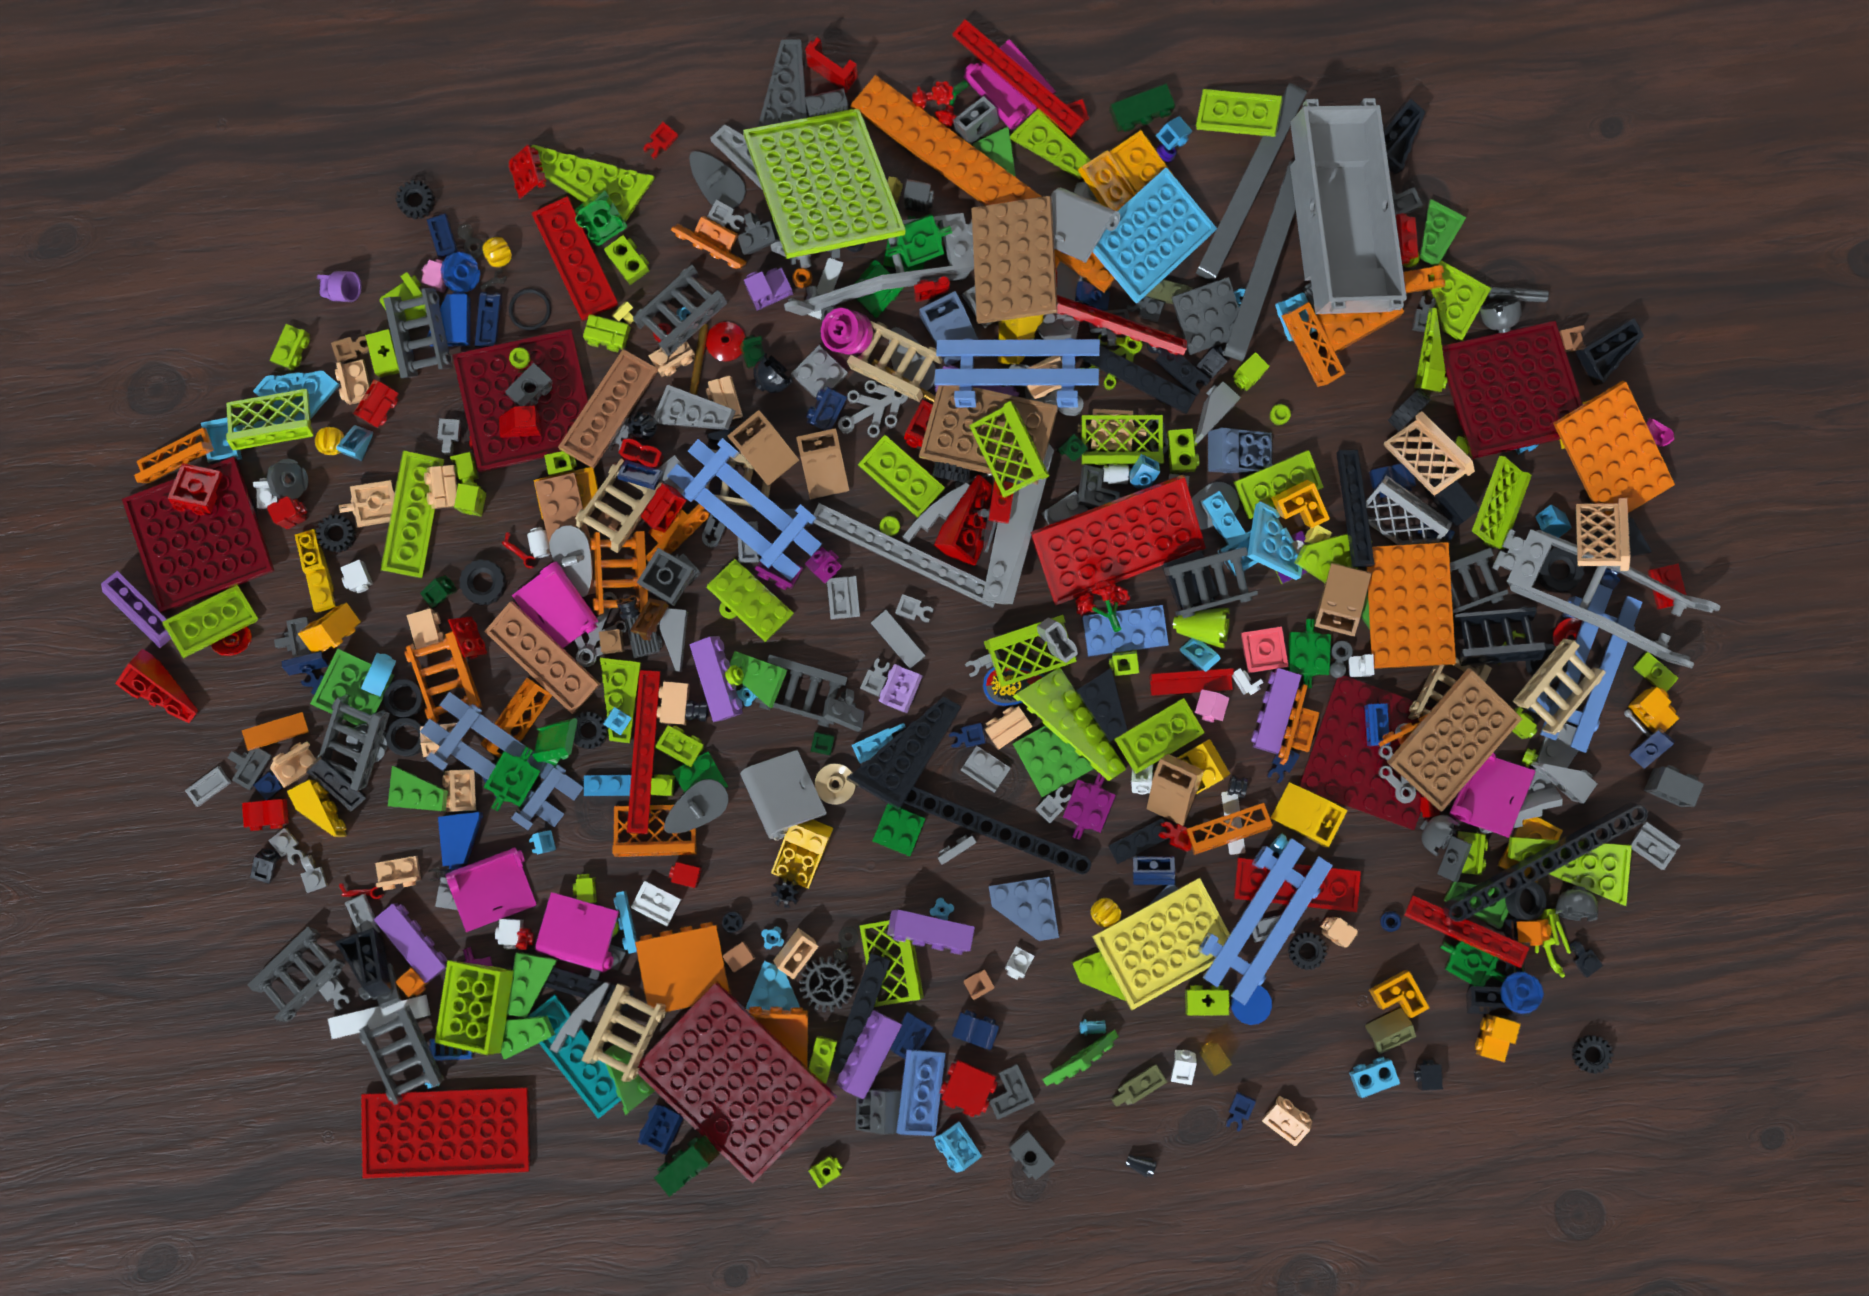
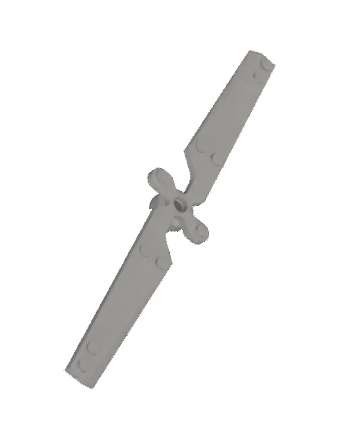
M1086 182L1076 183L1075 194L1099 203ZM1060 261L1057 267V295L1075 301L1077 283L1079 281L1087 282V280ZM1067 314L1043 315L1042 323L1037 327V331L1044 340H1064L1066 338L1076 340L1079 321ZM1013 364L1009 369H1027L1030 366ZM1018 385L1025 387L1024 398L1057 405V391H1061V389L1050 392L1048 396L1034 399L1028 392L1026 385ZM1078 396V407H1058V410L1062 414L1076 416L1083 409V400ZM1048 444L1044 459L1047 471H1049L1054 452L1050 444ZM1007 478L1006 482L1014 483L1015 480ZM1046 478L1043 480L1039 479L1038 485L1031 483L1014 492L1009 523L998 522L982 598L983 601L1013 604L1031 538L1030 532L1033 531Z

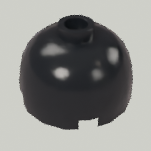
M767 353L754 365L755 385L761 391L766 390L770 393L782 392L793 382V378L791 375L787 377L784 372L788 370L773 356L768 358Z

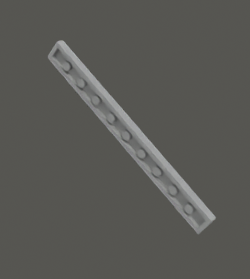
M820 503L818 504L814 512V516L817 519L813 524L991 608L994 607L995 603L982 600L985 581Z

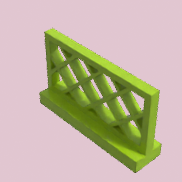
M307 389L226 403L228 423L226 440L232 450L313 436ZM303 396V401L298 406L292 403L296 397ZM275 401H284L278 410L272 406ZM256 404H263L264 407L258 413L252 410ZM290 405L295 410L287 416L282 412ZM242 407L244 410L238 416H235L232 408ZM268 409H271L275 413L267 420L263 417V414ZM250 412L254 417L249 423H246L242 419ZM299 412L305 415V420L295 421L293 419ZM279 415L285 418L282 424L275 425L273 423ZM259 419L265 422L260 428L253 427ZM239 422L245 426L242 431L234 432V428Z
M1011 401L1003 404L1004 407L969 425L1004 498L1039 479L1043 480L1049 477L1048 471L1016 405ZM1004 413L1007 419L1004 427L995 425L996 418ZM983 424L990 426L986 437L979 435L976 428ZM993 427L1003 430L999 441L990 438ZM1006 432L1014 433L1013 445L1003 442ZM989 441L998 444L995 454H990L986 450ZM1002 445L1011 448L1008 459L998 456ZM1015 449L1022 451L1024 454L1021 463L1012 460ZM997 459L1007 461L1003 472L996 471L994 467ZM1010 463L1020 465L1017 476L1007 474ZM1024 467L1032 470L1034 476L1027 480L1020 478ZM1005 477L1015 479L1013 487L1005 490L1003 486Z
M1082 415V442L1086 445L1093 438L1100 447L1095 452L1085 451L1081 456V465H1134L1141 454L1159 462V465L1163 464V415ZM1086 420H1095L1100 427L1091 434L1086 429ZM1109 420H1115L1120 425L1113 434L1104 426ZM1129 420H1135L1140 425L1133 434L1124 426ZM1149 420H1158V429L1152 434L1144 425ZM1101 428L1110 435L1103 444L1094 437ZM1121 428L1130 435L1123 444L1114 436ZM1141 428L1150 435L1143 444L1134 436ZM1086 432L1090 435V437L1087 440ZM1111 438L1120 445L1115 452H1109L1104 447ZM1131 438L1140 445L1135 452H1130L1124 446ZM1153 438L1158 443V452H1150L1144 445ZM1101 448H1103L1106 452H1098V451H1099ZM1121 448H1123L1126 452H1118V451H1119ZM1141 448H1143L1146 452H1138V451H1139Z
M1499 456L1472 529L1473 533L1484 540V545L1505 550L1502 545L1509 530L1513 528L1532 476L1528 472L1521 471L1504 456Z
M1063 615L1052 618V620L1060 623L1066 630ZM1040 623L984 641L1001 687L1077 662L1076 658L1073 657L1066 663L1044 651L1047 646L1046 641L1041 649L1031 645L1035 637H1040L1037 631V625ZM1020 642L1027 646L1023 656L1013 651L1016 643ZM1030 648L1039 652L1035 662L1025 658ZM1003 649L1008 652L1004 662L997 659L995 650ZM1011 654L1021 659L1017 668L1007 664ZM1042 654L1052 659L1049 667L1045 668L1038 664ZM1023 661L1033 665L1029 674L1020 671ZM1005 667L1015 672L1011 680L1004 681L1002 673Z
M890 920L860 925L866 965L873 947L883 952L882 957L887 955L895 961L891 968L886 971L887 974L881 985L890 995L885 1001L879 1002L877 997L874 1007L924 998L915 945L912 944V940L906 939L905 942H898L887 935L884 931L889 925ZM867 928H874L880 932L874 942L867 938ZM881 935L891 940L886 950L876 944ZM893 943L901 949L898 958L888 953ZM897 963L904 968L905 973L901 979L891 973ZM889 975L898 981L893 991L883 985ZM900 984L907 987L909 997L901 998L895 993Z

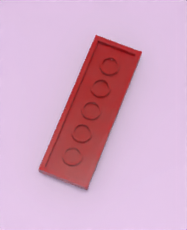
M568 196L532 212L531 214L581 320H587L589 314L597 315L619 305L583 228L576 223V213Z
M1237 858L1234 899L1252 901L1270 870L1266 867L1263 869L1257 868L1252 864L1253 859ZM1295 864L1292 869L1306 877L1312 866ZM1331 868L1319 887L1321 888L1320 893L1315 899L1312 898L1307 907L1357 912L1361 871ZM1284 881L1271 903L1288 905L1297 888Z

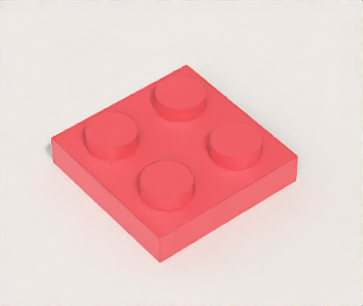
M1282 627L1241 633L1247 673L1289 667Z

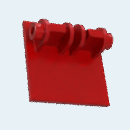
M527 145L508 161L519 199L537 185L538 188L546 186L547 180L544 172H542L543 167H540L542 163L535 147L530 148Z
M472 616L448 620L463 657H470V660L477 658L478 655L487 654L485 643L480 637L477 624Z

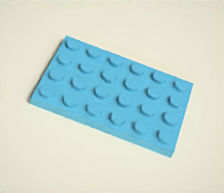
M1166 167L1117 211L1120 213V222L1117 228L1113 231L1105 229L1093 253L1133 301L1138 303L1217 228Z

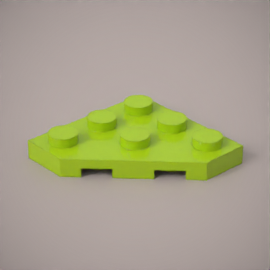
M1441 261L1439 265H1443L1444 272L1442 276L1445 279L1446 286L1431 289L1433 298L1436 299L1435 305L1443 332L1462 341L1491 288ZM1434 275L1428 276L1429 282L1435 280Z
M1348 533L1304 545L1294 562L1324 583L1326 582L1331 563L1358 569V567H1352Z
M1100 951L1072 963L1081 983L1126 1001Z

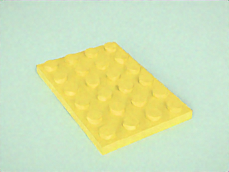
M1198 878L1092 937L1130 1009L1134 1010L1209 968L1216 957L1210 953L1208 956L1203 955L1197 949L1208 933L1218 937L1217 943L1222 946L1230 936V933L1201 879Z

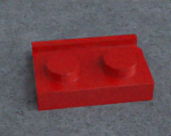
M1679 563L1648 570L1649 577L1686 595ZM1653 590L1657 610L1674 606V600Z

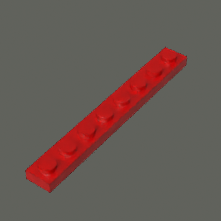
M966 19L953 32L952 36L1071 138L1085 123L1080 116Z
M1057 295L1058 314L1073 316L1075 320L1090 322L1095 327L1110 329L1115 334L1127 335L1132 340L1147 342L1152 347L1167 349L1175 355H1184L1187 349V340Z
M640 670L627 833L648 834L660 671Z

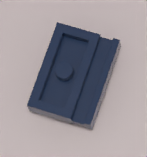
M908 1011L900 1024L902 1026L889 1049L905 1060L907 1050H920L933 1029L932 1026Z

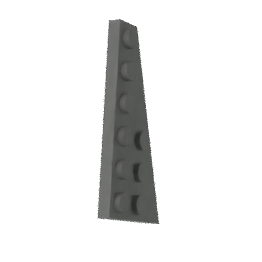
M781 40L758 127L807 118L801 40Z

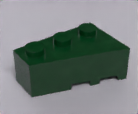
M705 1134L699 1139L697 1136L687 1143L689 1148L685 1151L680 1149L672 1156L674 1160L670 1164L665 1162L657 1169L659 1173L654 1179L669 1197L682 1188L689 1180L697 1176L701 1170L708 1167L719 1156V1151Z

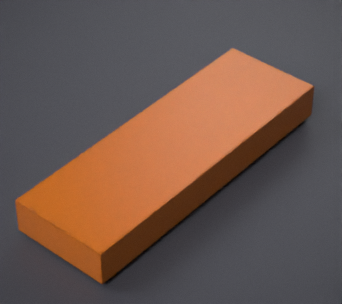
M303 712L242 730L248 751L309 733Z

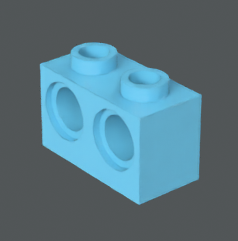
M1379 1057L1372 1060L1373 1064L1368 1066L1360 1064L1353 1067L1354 1071L1349 1072L1359 1097L1363 1098L1400 1084L1392 1060ZM1382 1067L1388 1069V1074L1384 1078L1379 1076V1070ZM1367 1074L1369 1077L1368 1083L1361 1085L1360 1077Z

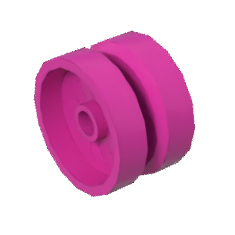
M837 308L829 312L822 322L821 338L825 346L831 351L855 356L864 352L872 341V324L863 313L845 308Z

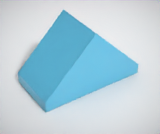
M354 425L336 446V449L344 455L362 461L373 432Z

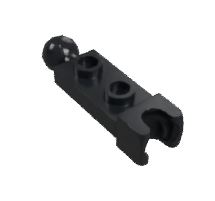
M1147 343L1149 352L1159 354L1155 361L1179 381L1188 392L1197 397L1200 390L1196 387V383H1201L1204 386L1209 384L1210 379L1196 369L1181 354L1175 355L1167 349L1155 348Z

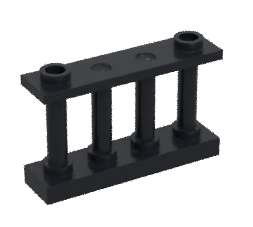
M1524 606L1518 609L1471 613L1464 611L1455 614L1453 626L1461 627L1466 648L1462 649L1459 658L1460 665L1470 666L1542 660L1546 650L1545 644L1534 641L1530 623L1536 614V607L1529 608ZM1511 622H1522L1527 644H1514L1510 626ZM1490 624H1502L1506 646L1494 645ZM1481 625L1486 647H1474L1469 626Z

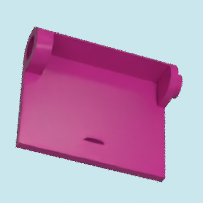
M1010 40L1000 47L1004 53L1051 93H1056L1052 86ZM972 63L964 70V78L981 97L984 96L996 107L998 116L1010 130L1015 129L1037 110L1034 105L984 63H977L975 65Z
M557 561L541 570L540 575L512 595L520 608L562 648L566 647L583 633L587 632L589 634L598 627L596 625L599 622Z
M1492 753L1459 791L1450 811V816L1459 821L1510 838L1536 771L1498 759Z
M512 848L445 874L466 932L536 906L521 862H524L525 859L521 850L517 851L516 848Z
M551 892L536 942V952L606 972L612 967L614 961L608 949L619 911Z

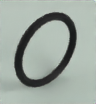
M536 289L519 291L513 296L509 304V316L512 322L524 330H535L542 327L548 321L551 314V305L544 293ZM525 293L538 294L546 303L547 312L544 319L534 326L520 324L513 315V305L516 299Z

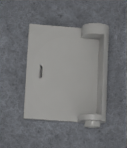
M1059 187L1051 194L1054 249L1086 263L1105 229L1113 231L1117 228L1120 222V213Z
M798 750L749 766L740 773L769 839L780 840L785 837L789 827L826 815L825 808Z

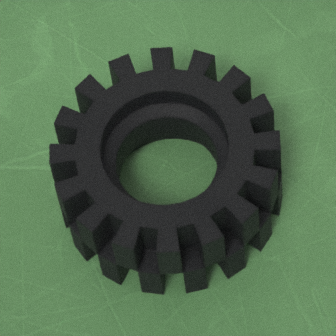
M410 180V184L405 182L406 186H400V192L397 191L396 193L398 196L396 198L398 208L408 218L412 217L417 220V217L423 219V215H430L428 213L429 210L432 212V205L435 206V201L433 200L435 198L432 191L426 184H422L421 181L417 180L415 182ZM413 193H419L423 197L422 203L417 207H412L408 203L409 196Z
M935 462L933 476L968 483L971 470L960 466L957 467L954 464Z
M335 514V516L328 515L329 518L324 517L322 519L323 522H319L318 525L320 527L316 529L318 533L316 537L324 548L339 553L342 550H348L347 547L351 548L353 546L351 543L356 540L354 538L356 531H354L355 526L350 520ZM334 526H340L344 531L343 537L338 541H332L329 537V531Z
M587 712L575 717L577 719L573 741L581 748L595 749L606 741L608 727L603 724L605 720L600 715ZM593 723L596 726L597 732L593 738L587 739L582 735L581 729L584 724Z
M1299 933L1296 937L1292 938V942L1288 945L1290 946L1288 949L1290 960L1301 969L1313 970L1316 967H1320V964L1325 961V956H1327V946L1324 944V940L1314 933ZM1305 943H1311L1315 948V954L1310 959H1304L1300 954V948Z
M1586 1035L1584 1038H1579L1578 1043L1575 1042L1574 1045L1576 1047L1575 1049L1572 1048L1574 1053L1572 1058L1576 1061L1574 1062L1576 1066L1580 1067L1579 1069L1597 1074V1072L1602 1073L1604 1069H1608L1609 1063L1612 1064L1613 1060H1610L1613 1057V1053L1610 1051L1612 1047L1603 1038ZM1591 1046L1597 1047L1600 1052V1057L1596 1062H1589L1585 1057L1586 1050Z

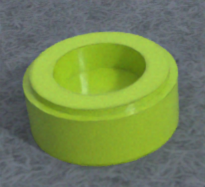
M518 347L511 351L509 359L514 367L522 369L529 365L530 354L526 349Z
M1277 404L1270 411V419L1276 425L1287 423L1291 416L1290 409L1284 404Z
M887 516L881 520V533L890 537L898 534L900 524L895 517Z

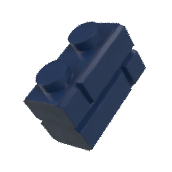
M1174 856L1133 857V885H1175Z

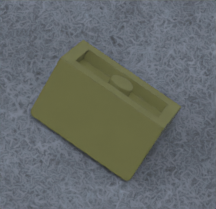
M1402 1008L1365 1025L1379 1055L1416 1037L1413 1024Z

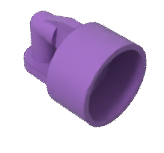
M335 271L331 275H317V279H320V295L322 297L328 298L331 301L354 302L358 299L361 292V281L356 273Z

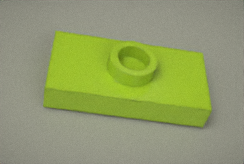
M1645 652L1633 666L1651 684L1662 688L1666 692L1678 679L1676 675L1649 652Z

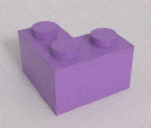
M782 268L771 269L765 276L763 272H752L744 279L746 289L757 311L793 294Z

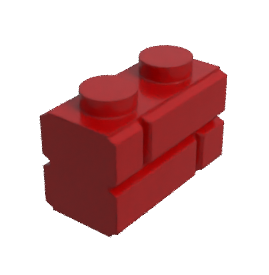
M374 379L353 414L378 428L379 425L382 426L386 422L388 410L394 408L397 404L399 393Z
M662 483L640 517L651 528L665 533L687 499L676 488Z
M286 496L278 500V503L274 502L267 506L273 522L287 530L296 526V523L300 524L307 520V509L303 502L299 503L297 499L293 500Z

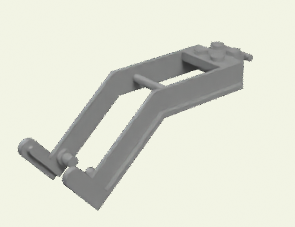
M963 213L933 217L936 226H940L941 229L947 226L951 227L952 234L943 236L950 266L904 272L901 255L898 253L892 256L896 273L881 275L822 295L817 293L816 286H810L806 288L807 300L788 299V302L784 304L785 310L803 316L881 290L914 286L921 280L927 279L929 282H938L939 278L943 276L947 277L949 281L965 279L974 269L972 223H965ZM917 219L902 220V222L906 224ZM896 237L888 238L890 248L897 246ZM781 241L771 244L773 252L786 257ZM811 254L796 257L797 260H800L801 268L811 266Z
M1509 530L1502 547L1509 549L1508 553L1500 551L1492 568L1498 570L1499 566L1511 571L1507 582L1512 592L1597 626L1667 662L1693 668L1694 663L1690 661L1691 657L1668 649V642L1671 636L1661 633L1658 641L1655 640L1653 642L1601 615L1588 611L1589 604L1606 568H1609L1674 600V606L1671 611L1674 615L1681 616L1683 610L1687 609V607L1712 613L1713 610L1719 611L1720 605L1708 600L1684 595L1630 566L1629 571H1620V566H1598L1580 606H1576L1533 588V585L1551 546L1577 555V545L1541 530H1530L1525 541L1514 536L1516 531ZM1588 552L1582 556V558L1594 557Z

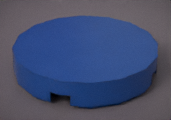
M465 252L452 253L442 262L441 277L450 290L467 292L474 289L478 284L480 269L478 270V263L470 254Z
M1515 972L1509 975L1503 982L1500 991L1505 1005L1512 1011L1520 1014L1536 1010L1541 1004L1544 995L1543 987L1539 980L1525 972Z
M1258 985L1246 1005H1243L1233 997L1231 998V1010L1234 1016L1242 1023L1248 1025L1259 1024L1270 1015L1272 1000L1268 991L1262 986Z

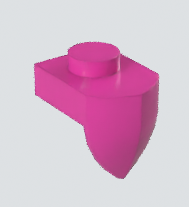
M1648 419L1646 424L1657 446H1666L1674 440V433L1670 428L1654 419Z

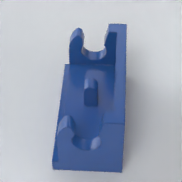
M1368 704L1364 706L1367 746H1379L1378 743L1383 741L1382 736L1389 733L1388 704Z

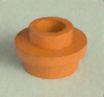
M806 268L797 269L792 276L793 283L798 288L808 287L812 283L811 272ZM805 276L806 280L801 282L799 281V277Z

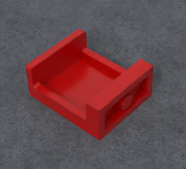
M817 37L815 41L809 42L805 49L808 67L838 88H844V91L847 93L858 78L857 64L849 60L845 67L841 68L822 54L820 38Z

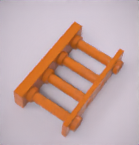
M636 531L633 537L627 539L622 546L634 549V557L631 559L601 560V548H611L610 539L600 540V532H595L593 538H590V549L594 550L596 598H593V610L597 611V616H601L604 613V608H619L616 603L617 600H603V588L633 587V589H636V606L639 607L640 613L648 602L647 590L637 583L646 568L644 531ZM632 567V569H635V577L632 579L602 580V568Z
M453 631L445 634L446 638H444V641L416 650L414 645L410 644L406 646L407 650L405 651L406 659L412 663L427 706L425 709L428 720L431 719L436 723L440 720L438 715L448 711L441 706L435 707L432 699L433 695L460 687L464 688L466 696L460 700L469 706L474 704L478 708L482 707L466 657H463ZM446 648L451 650L453 655L451 660L424 669L421 668L418 657ZM450 668L458 670L460 676L456 680L428 688L425 676Z

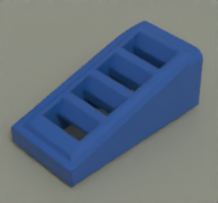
M435 1038L429 1039V1049L435 1061L472 1059V1051L466 1050V1054H462V1049L457 1048V1054H453V1047L448 1046L449 1055H445V1045L440 1044V1055H436V1044L438 1043H435Z

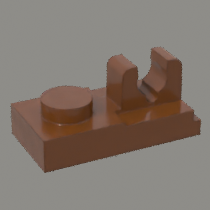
M649 599L630 631L639 634L643 640L651 641L652 638L650 636L652 632L657 631L656 626L669 607L666 601Z

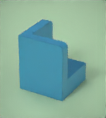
M1553 505L1548 506L1535 516L1543 532L1558 538L1572 528L1566 514Z

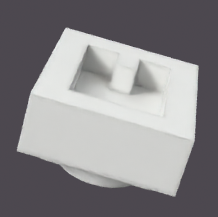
M260 478L259 482H253L257 492L258 509H267L268 505L279 502V497L271 494L267 478Z
M1373 654L1351 656L1349 658L1350 677H1370L1374 675Z
M1241 669L1233 672L1232 678L1243 695L1248 692L1252 695L1261 689L1259 685L1263 683L1262 679L1251 685V678L1245 670L1242 672Z
M1153 764L1137 774L1132 769V792L1138 794L1150 793L1153 781Z
M1016 946L1005 966V969L1008 970L1007 975L1017 980L1019 977L1024 978L1034 955Z
M1175 1050L1171 1081L1192 1085L1196 1068V1054L1189 1050Z

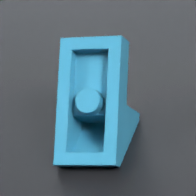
M1193 638L1180 648V651L1198 671H1208L1221 659L1218 653L1203 642Z

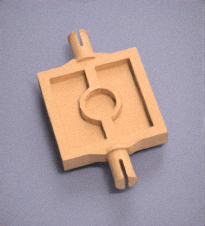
M1093 409L1092 415H1133V411ZM1092 420L1090 425H1086V429L1091 434L1100 427L1095 420ZM1109 420L1104 425L1112 434L1120 427L1115 420ZM1129 420L1124 425L1132 434L1138 429L1134 426L1133 420ZM1079 424L1078 433H1082V425ZM1101 428L1094 437L1103 444L1110 435ZM1123 428L1114 435L1122 444L1130 437ZM1141 428L1135 435L1146 436V431ZM1091 438V450H1097L1100 445ZM1111 438L1104 447L1108 451H1116L1120 445ZM1133 438L1124 445L1130 452Z
M391 480L350 486L351 503L339 505L340 513L353 512L356 517L357 527L388 523L395 495Z

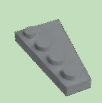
M724 125L711 136L710 141L762 189L753 161L749 159L750 153L744 136Z
M667 385L654 418L656 419V424L728 430L736 411Z
M1564 724L1556 740L1544 736L1536 762L1568 768L1579 751L1570 747L1576 727ZM1533 767L1532 770L1536 771L1527 795L1555 787L1554 784Z

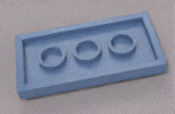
M1163 605L1117 611L1116 617L1122 628L1119 632H1114L1109 619L1101 614L1082 616L1088 657L1169 645Z
M907 1050L897 1125L898 1134L936 1135L940 1102L939 1092L942 1086L945 1053Z

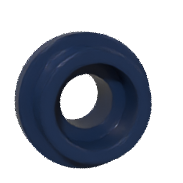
M1388 911L1381 916L1380 924L1384 930L1394 932L1399 929L1401 918L1396 912ZM1390 917L1394 921L1392 925L1387 924V919Z

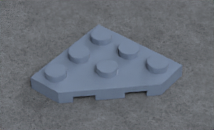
M1049 877L989 886L991 905L994 909L1038 941L1059 938Z

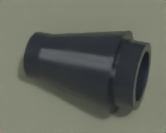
M1129 1154L1125 1166L1147 1178V1176L1153 1177L1157 1161L1150 1157Z

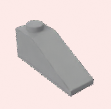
M1224 382L1218 387L1214 385L1207 392L1209 397L1203 405L1195 438L1197 443L1206 436L1241 398Z
M667 609L658 625H660V631L675 670L682 672L688 612L686 610Z
M1534 761L1531 764L1568 798L1575 802L1584 803L1597 785L1592 779L1593 776L1585 770L1578 771Z

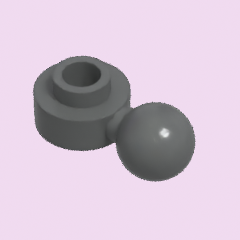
M1338 641L1331 648V654L1336 660L1330 666L1329 671L1335 678L1344 676L1346 667L1343 662L1352 655V647L1346 641ZM1340 647H1343L1345 650L1343 655L1338 654Z

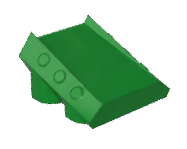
M602 190L575 209L577 213L576 223L580 227L587 229L589 239L597 247L628 227L605 190Z
M874 260L854 284L890 273L878 261ZM904 287L881 290L856 298V300L874 318H877L885 311V308L891 301L896 300Z
M576 718L537 728L539 732L535 752L531 754L537 763L544 761L556 765L560 758L566 759L571 754L577 725Z

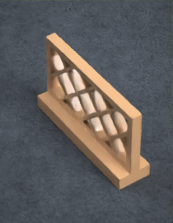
M1421 411L1415 416L1416 420L1384 442V446L1435 496L1464 474L1469 476L1475 471L1472 459ZM1417 428L1420 431V437H1409V433ZM1396 442H1404L1403 448H1394L1392 445ZM1408 442H1419L1418 449H1408ZM1422 442H1431L1433 444L1432 449H1421ZM1406 454H1417L1416 461L1406 460ZM1420 454H1431L1430 461H1419ZM1443 454L1445 461H1434V455ZM1418 466H1429L1428 473H1419ZM1433 466L1444 467L1443 473H1432ZM1447 467H1457L1459 469L1454 474H1446ZM1431 478L1442 479L1441 483L1436 487L1430 484Z
M1619 498L1618 504H1576L1578 566H1620V571H1629L1630 547L1627 498ZM1581 511H1590L1592 514L1586 517ZM1604 511H1614L1609 517L1603 514ZM1597 516L1603 520L1599 524L1593 521ZM1589 524L1593 528L1587 531L1582 526ZM1610 524L1614 528L1608 531L1603 526ZM1599 531L1604 535H1602L1600 538H1597L1593 535V533ZM1589 538L1593 542L1590 545H1586L1582 541ZM1610 538L1615 542L1608 545L1603 541ZM1599 545L1602 548H1604V550L1598 553L1593 548ZM1587 552L1594 556L1592 558H1582ZM1610 552L1616 558H1606L1604 555Z

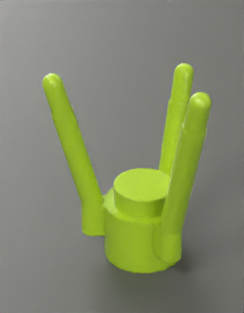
M1556 909L1544 910L1543 914L1537 919H1548L1555 944L1559 945L1557 926L1566 951L1570 954L1571 950L1561 926L1559 915L1555 914ZM1535 946V953H1539V946Z

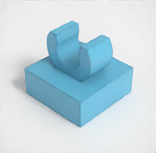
M613 707L603 724L621 735L632 718Z
M551 830L533 834V838L529 840L534 842L535 849L532 850L533 853L542 854L556 850Z

